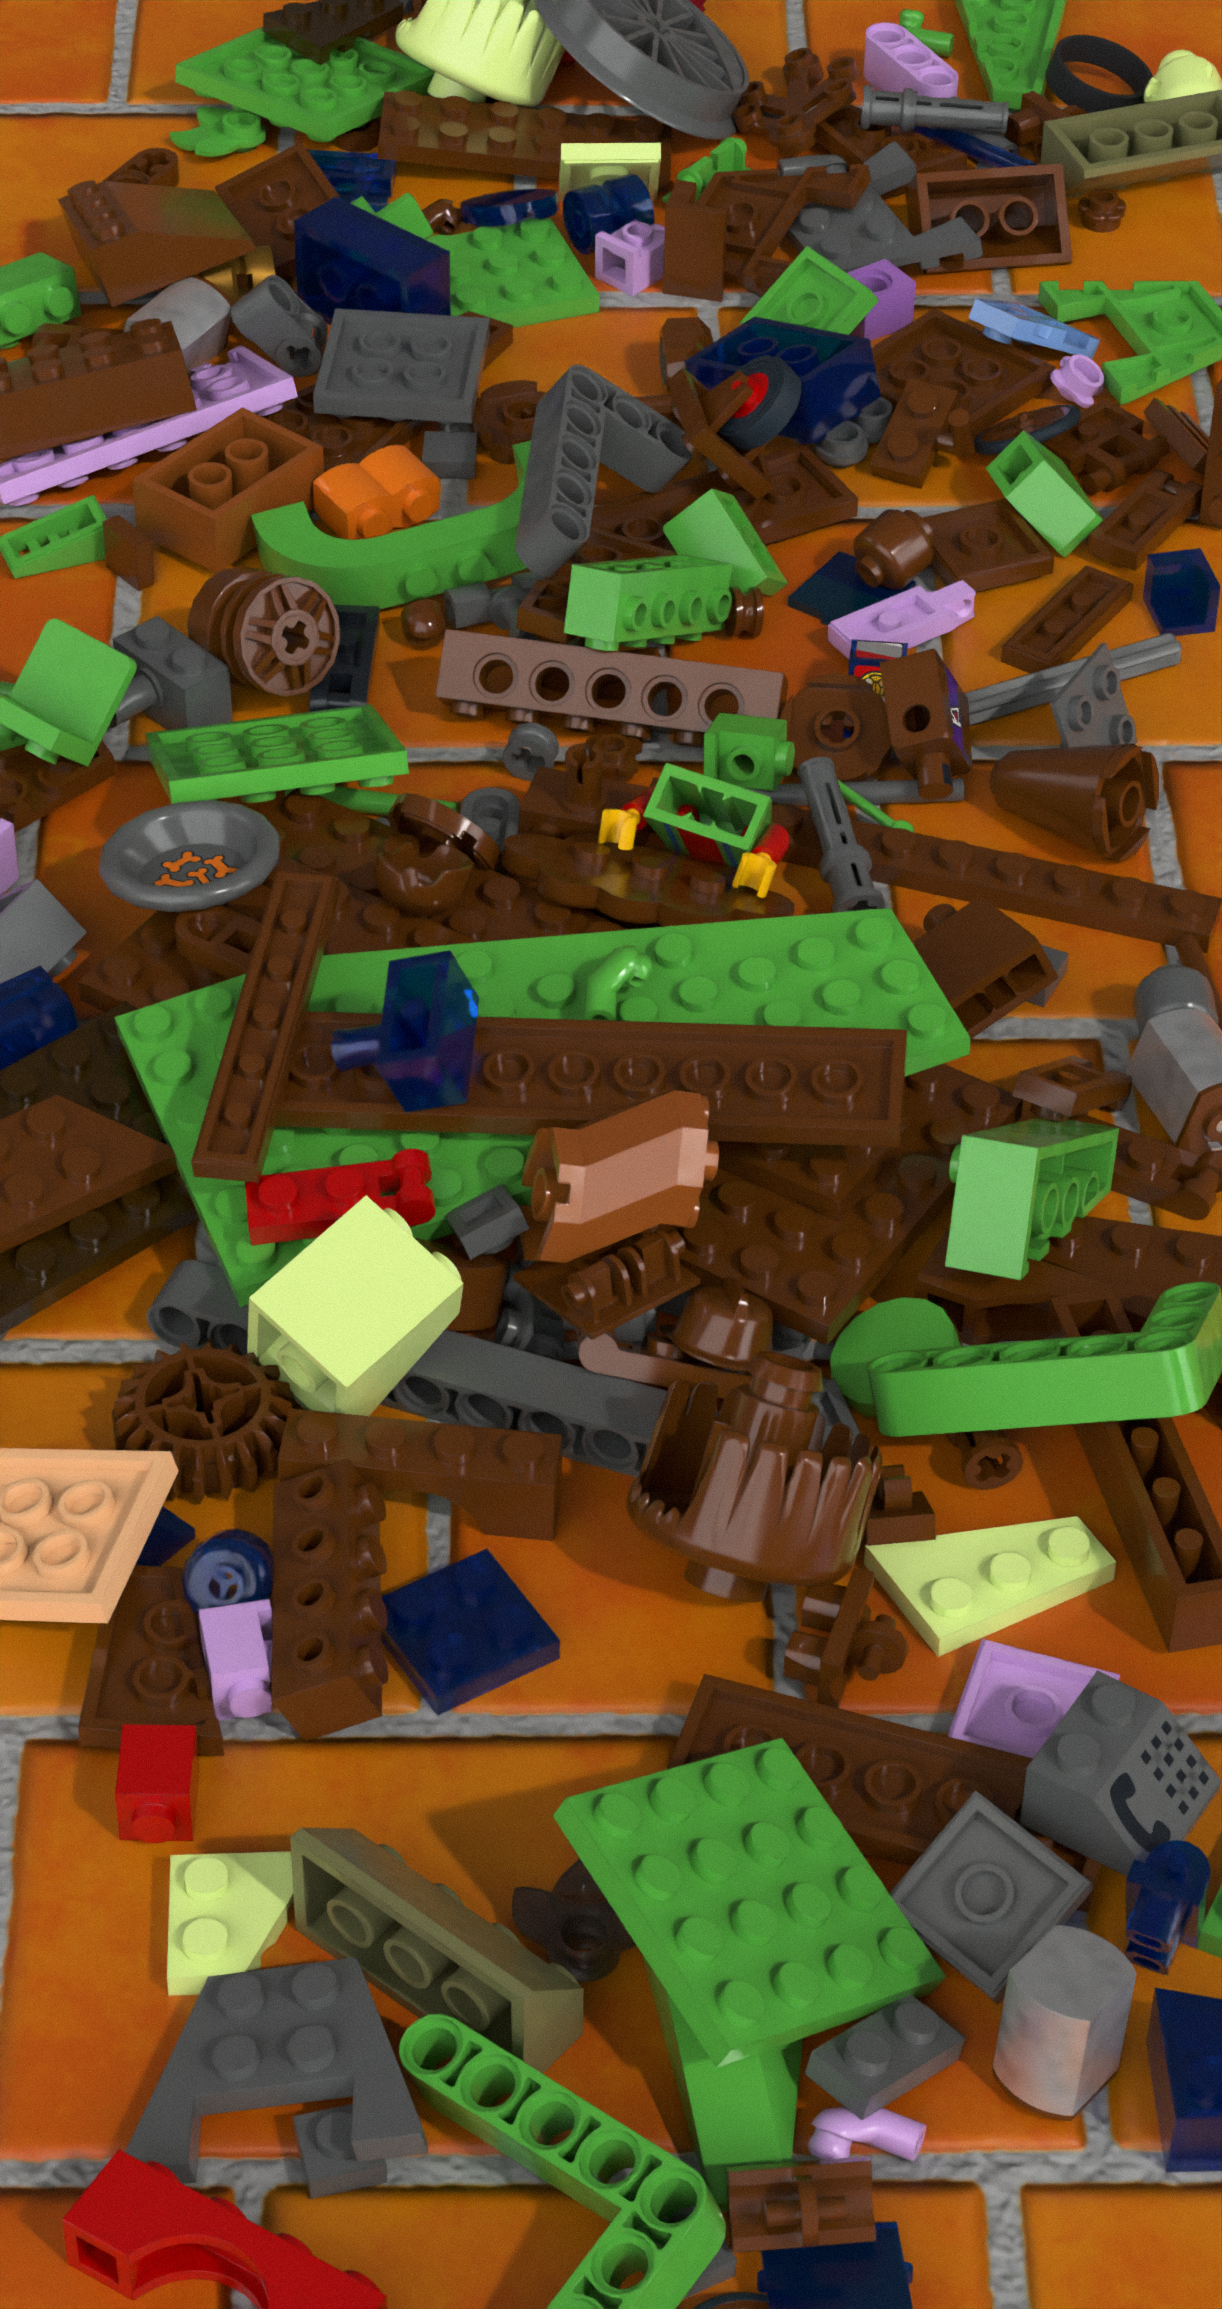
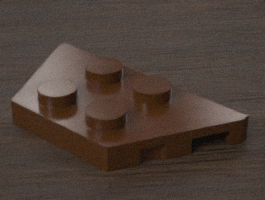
M57 1094L1 1119L0 1253L177 1171L176 1157L172 1147Z

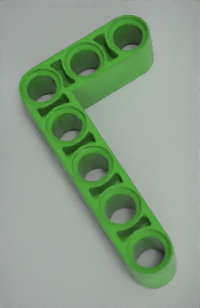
M1191 1282L1165 1290L1159 1296L1140 1332L906 1350L879 1356L867 1365L879 1432L886 1436L903 1437L1164 1418L1195 1412L1207 1403L1222 1373L1221 1288L1218 1284L1212 1282Z
M429 2014L417 2019L410 2025L400 2040L399 2056L403 2067L425 2101L433 2109L610 2222V2225L546 2309H676L720 2250L726 2236L725 2219L703 2177L691 2166L457 2019L444 2014ZM453 2057L446 2066L434 2070L442 2060ZM512 2093L510 2098L503 2104L491 2107L492 2103L500 2096ZM566 2130H572L570 2135L562 2142L549 2145L550 2141L557 2134ZM625 2168H633L624 2180L615 2184H608L610 2178L618 2171ZM685 2207H695L685 2220L678 2223H668L678 2210ZM638 2271H646L644 2278L638 2284L628 2289H619L622 2282L629 2275Z

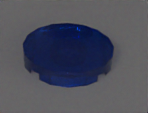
M524 189L491 193L464 200L459 204L462 222L464 224H474L477 227L518 224V221H523V218L531 216V211H534L535 218L540 220L555 215L560 209L558 192L553 189Z

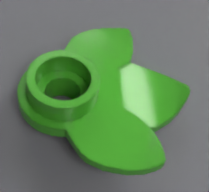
M197 107L199 127L186 131L169 132L170 139L176 146L188 151L195 150V155L203 157H218L230 154L233 151L239 153L250 152L266 140V127L261 123L259 115L247 110L236 111L215 107Z

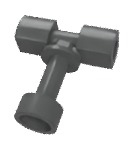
M530 571L512 575V585L488 590L485 583L478 582L444 590L446 618L453 629L493 621L497 627L509 630V637L540 641L537 635L517 629L516 625L518 607L537 580H544L545 577Z

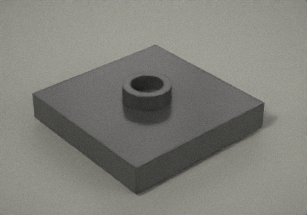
M975 1791L889 1894L924 1944L998 2005L1005 1997L1009 1970L1055 1925H1064L1092 1892L1094 1887L1088 1879Z

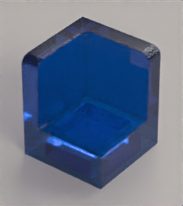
M1201 548L1148 554L1143 601L1160 635L1171 633L1174 636L1215 632L1220 584Z

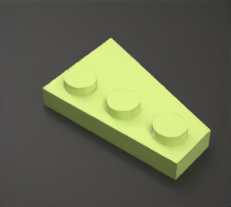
M1078 1516L936 1535V1540L865 1545L864 1565L870 1572H874L876 1580L937 1657L1114 1580L1116 1569L1115 1559Z

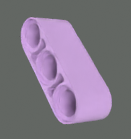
M888 22L875 23L866 29L863 77L878 91L903 93L905 88H913L912 91H917V96L934 98L957 97L958 73L907 29L898 24ZM925 127L929 129H941V127Z

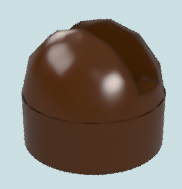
M422 599L411 602L402 610L400 616L402 630L410 644L418 648L429 649L437 646L443 640L447 623L445 611L441 604L433 600Z

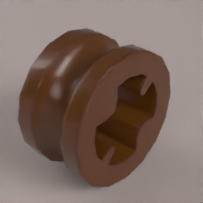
M730 587L732 607L728 618L725 620L728 636L738 637L741 631H746L749 637H758L762 631L764 618V603L761 590L758 587H750L747 593H741L740 588Z

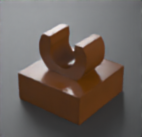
M904 1465L882 1466L876 1489L877 1495L874 1496L863 1534V1539L867 1546L936 1540L935 1512L922 1491L912 1492L911 1477L905 1476Z

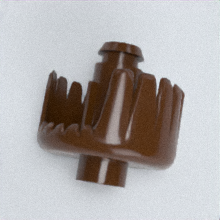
M759 1351L745 1366V1369L752 1374L750 1384H742L729 1389L717 1416L715 1412L718 1387L715 1383H699L695 1386L690 1399L691 1387L688 1381L680 1379L670 1385L657 1418L639 1476L633 1481L627 1494L626 1508L630 1520L639 1531L658 1545L688 1559L684 1572L685 1580L711 1594L742 1602L763 1601L769 1583L797 1587H819L838 1582L849 1574L857 1558L883 1464L882 1453L878 1446L875 1445L872 1451L870 1439L864 1434L856 1436L850 1452L853 1433L847 1425L836 1422L833 1425L822 1448L825 1417L819 1413V1408L811 1403L814 1392L824 1391L821 1369L805 1360L772 1351Z

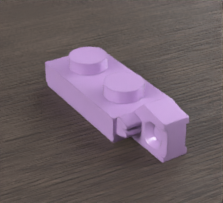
M963 580L934 592H926L920 585L831 621L828 625V641L855 666L871 665L883 659L856 657L858 641L901 644L902 651L948 633L974 618V596L976 591Z

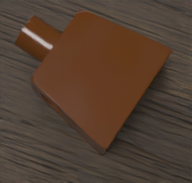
M984 898L973 900L959 911H956L950 904H939L933 907L926 914L923 922L927 933L915 940L913 944L968 1032L970 1039L1059 979L1037 938Z

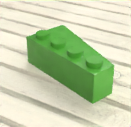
M1039 1117L962 1135L961 1144H957L953 1150L949 1167L950 1180L956 1183L945 1267L1021 1280L1029 1272V1261L1027 1259L1040 1261L1049 1253L1050 1241L1047 1239L1050 1236L1064 1238L1071 1231L1074 1218H1084L1111 1191L1119 1128L1068 1119L1065 1122Z

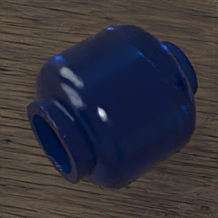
M237 1528L219 1530L203 1539L186 1560L181 1578L184 1597L193 1612L199 1616L198 1610L265 1599L271 1600L274 1568L271 1548L256 1534ZM223 1573H228L231 1577H227ZM237 1584V1590L230 1588V1586Z

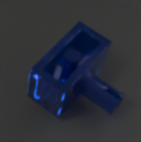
M449 950L389 961L381 1024L346 1030L336 1029L332 1033L334 1041H331V1050L337 1068L340 1071H349L351 1068L375 1065L405 1112L467 1103L479 996L452 952Z

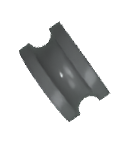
M524 723L515 727L509 735L508 744L503 752V762L506 769L515 777L526 781L533 780L539 766L553 769L554 760L559 752V742L556 735L549 728L537 723ZM522 747H529V748H531V752L533 753V755L540 756V757H533V756H531V752L529 751V749L522 748Z

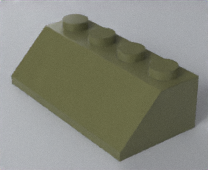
M1222 90L1044 121L1040 165L1063 163L1066 197H1078L1085 192L1095 189H1121L1129 184L1150 180L1164 181L1172 178V176L1193 172H1212L1216 168L1222 167Z
M300 1828L290 1837L296 1930L337 1960L357 1957L365 1980L419 2019L429 2014H444L453 2017L542 2074L583 2035L584 1988L579 1986L577 1980L567 1969L559 1964H548L523 1947L508 1928L499 1923L490 1924L467 1908L452 1889L441 1883L433 1884L407 1866L401 1855L393 1848L385 1844L377 1845L353 1828Z

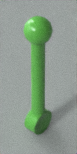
M838 780L843 798L880 825L914 832V828L909 822L893 820Z

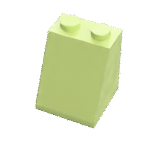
M366 1195L249 1297L247 1354L254 1352L256 1357H259L261 1366L278 1365L280 1371L278 1380L289 1383L294 1400L304 1410L370 1416L460 1313L464 1283L461 1281L459 1271L446 1256L439 1252L431 1254L413 1238L411 1228L396 1211L390 1208L382 1210Z

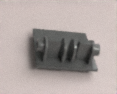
M1101 643L1050 702L1062 739L1060 748L1137 743L1135 723L1129 715L1120 688L1119 672L1113 666L1107 644Z

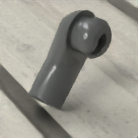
M836 154L806 155L778 159L777 161L779 176L803 175L807 167L826 166L827 174L846 173L848 169L847 162Z

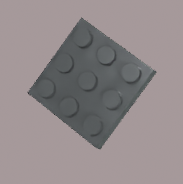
M335 308L313 393L314 413L331 414L339 418L365 416L380 417L390 421H403L406 419L427 420L445 425L472 423L490 338V318Z

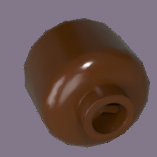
M894 509L885 510L861 531L853 541V552L857 560L854 563L856 573L864 583L872 588L880 586L889 591L902 590L933 561L934 548L932 544L935 541V537L931 528L922 517L911 510H905L904 512Z

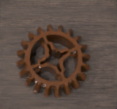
M210 1339L200 1349H190L182 1341L176 1354L169 1355L163 1351L156 1350L152 1365L135 1363L132 1379L121 1381L118 1399L114 1401L115 1409L112 1410L116 1450L171 1451L179 1470L169 1491L172 1501L184 1492L193 1493L199 1505L204 1496L210 1493H219L228 1502L233 1488L240 1487L249 1492H254L258 1477L274 1478L276 1468L278 1467V1455L289 1409H294V1395L290 1391L289 1383L278 1380L280 1377L278 1365L261 1366L259 1357H256L254 1352L242 1356V1352L236 1342L222 1350L215 1349Z

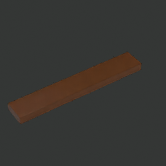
M276 871L191 1160L194 1177L256 1183L260 1181L339 899L340 885L338 876Z

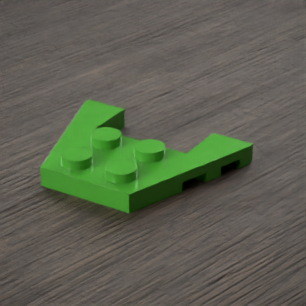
M1059 281L1039 283L1038 300L1052 318L1066 322L1104 314L1138 355L1102 363L1103 384L1119 405L1134 401L1222 360V310L1198 281H1133L1132 290H1109L1103 281H1084L1083 290H1058Z

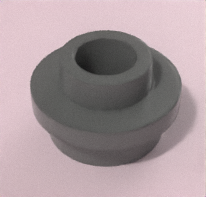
M843 420L832 421L823 426L821 434L816 438L815 452L820 459L829 465L837 468H847L866 457L868 442L863 436L862 428L856 423Z

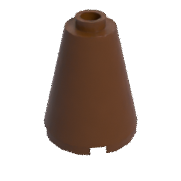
M1135 744L1017 750L1008 752L1002 760L994 765L990 775V789L1001 808L1105 859L1126 861L1136 855L1146 841L1151 829L1141 827L1146 808L1157 809L1159 772L1153 754L1142 751L1143 747Z

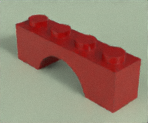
M120 2149L117 2150L62 2219L67 2264L132 2301L152 2289L167 2283L199 2279L218 2282L236 2289L250 2299L258 2309H387V2295L381 2293L377 2285L362 2273L355 2270L341 2271L314 2256L310 2249L296 2237L287 2233L275 2235L248 2220L242 2211L230 2201L218 2196L208 2198L182 2184L177 2176L166 2166L151 2160L144 2163Z

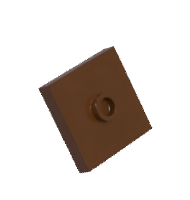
M1006 498L922 517L931 528L935 537V541L932 544L934 557L930 566L946 586L963 580L977 592L1053 574V555Z

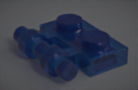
M308 150L346 206L361 196L364 197L375 213L389 205V198L392 196L397 175L396 160L377 159V154Z

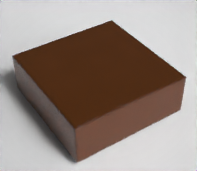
M120 515L103 521L106 567L137 591L154 585L152 539Z

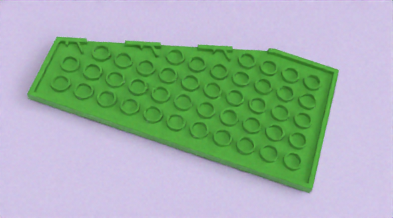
M891 908L323 955L307 1011L583 1020L587 977L615 948L635 946L637 953H644L651 959L652 972L649 979L643 981V986L633 988L627 983L622 985L617 992L615 1021L907 1030L905 1077L970 1054V1036ZM246 974L115 1017L121 1042L165 1141L174 1151L177 1168L239 1307L248 1305L249 1297L317 1239L309 1238L252 1246L248 1230L245 1181L194 1177L191 1160ZM275 1126L261 1176L391 1160L401 1150H422L429 1155L432 1176L426 1186L434 1193L436 1212L430 1221L409 1227L412 1230L413 1238L433 1241L453 1234L445 1218L447 1213L500 1184H503L518 1206H531L532 1187L522 1186L523 1167L535 1135ZM397 1191L381 1193V1197L395 1195Z

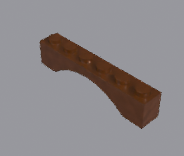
M947 1229L918 1275L915 1286V1298L926 1299L943 1308L950 1320L953 1319L955 1321L962 1343L967 1345L1046 1339L1051 1297L1115 1288L1134 1332L1141 1331L1158 1300L1041 1260L1027 1259L1029 1261V1272L1021 1280L945 1267L950 1231ZM1222 1373L1207 1403L1203 1406L1221 1430Z

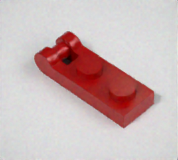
M405 1149L396 1153L391 1160L262 1175L259 1183L245 1181L248 1230L251 1245L317 1238L366 1195L382 1210L390 1208L396 1211L409 1226L420 1225L430 1221L435 1216L436 1207L434 1193L426 1186L432 1176L429 1155L419 1149ZM397 1191L395 1195L381 1197V1193Z

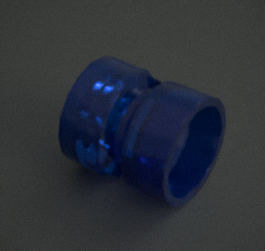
M630 173L606 180L601 186L592 184L571 190L565 194L563 200V218L568 236L574 247L582 254L587 255L595 252V235L601 231L612 234L634 220L650 226L654 224L655 215L649 191L644 182L635 174Z

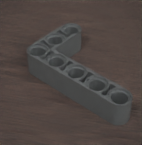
M575 364L571 366L539 400L536 406L516 537V552L523 564L535 574L550 577L587 541L590 534L599 462L648 492L657 493L661 491L694 457L682 441L681 437L685 434V431L593 370L583 365Z

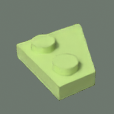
M291 1851L170 1855L167 1953L168 1996L200 1995L209 1976L260 1969L261 1956L268 1947L276 1943L287 1925V1910L294 1901Z

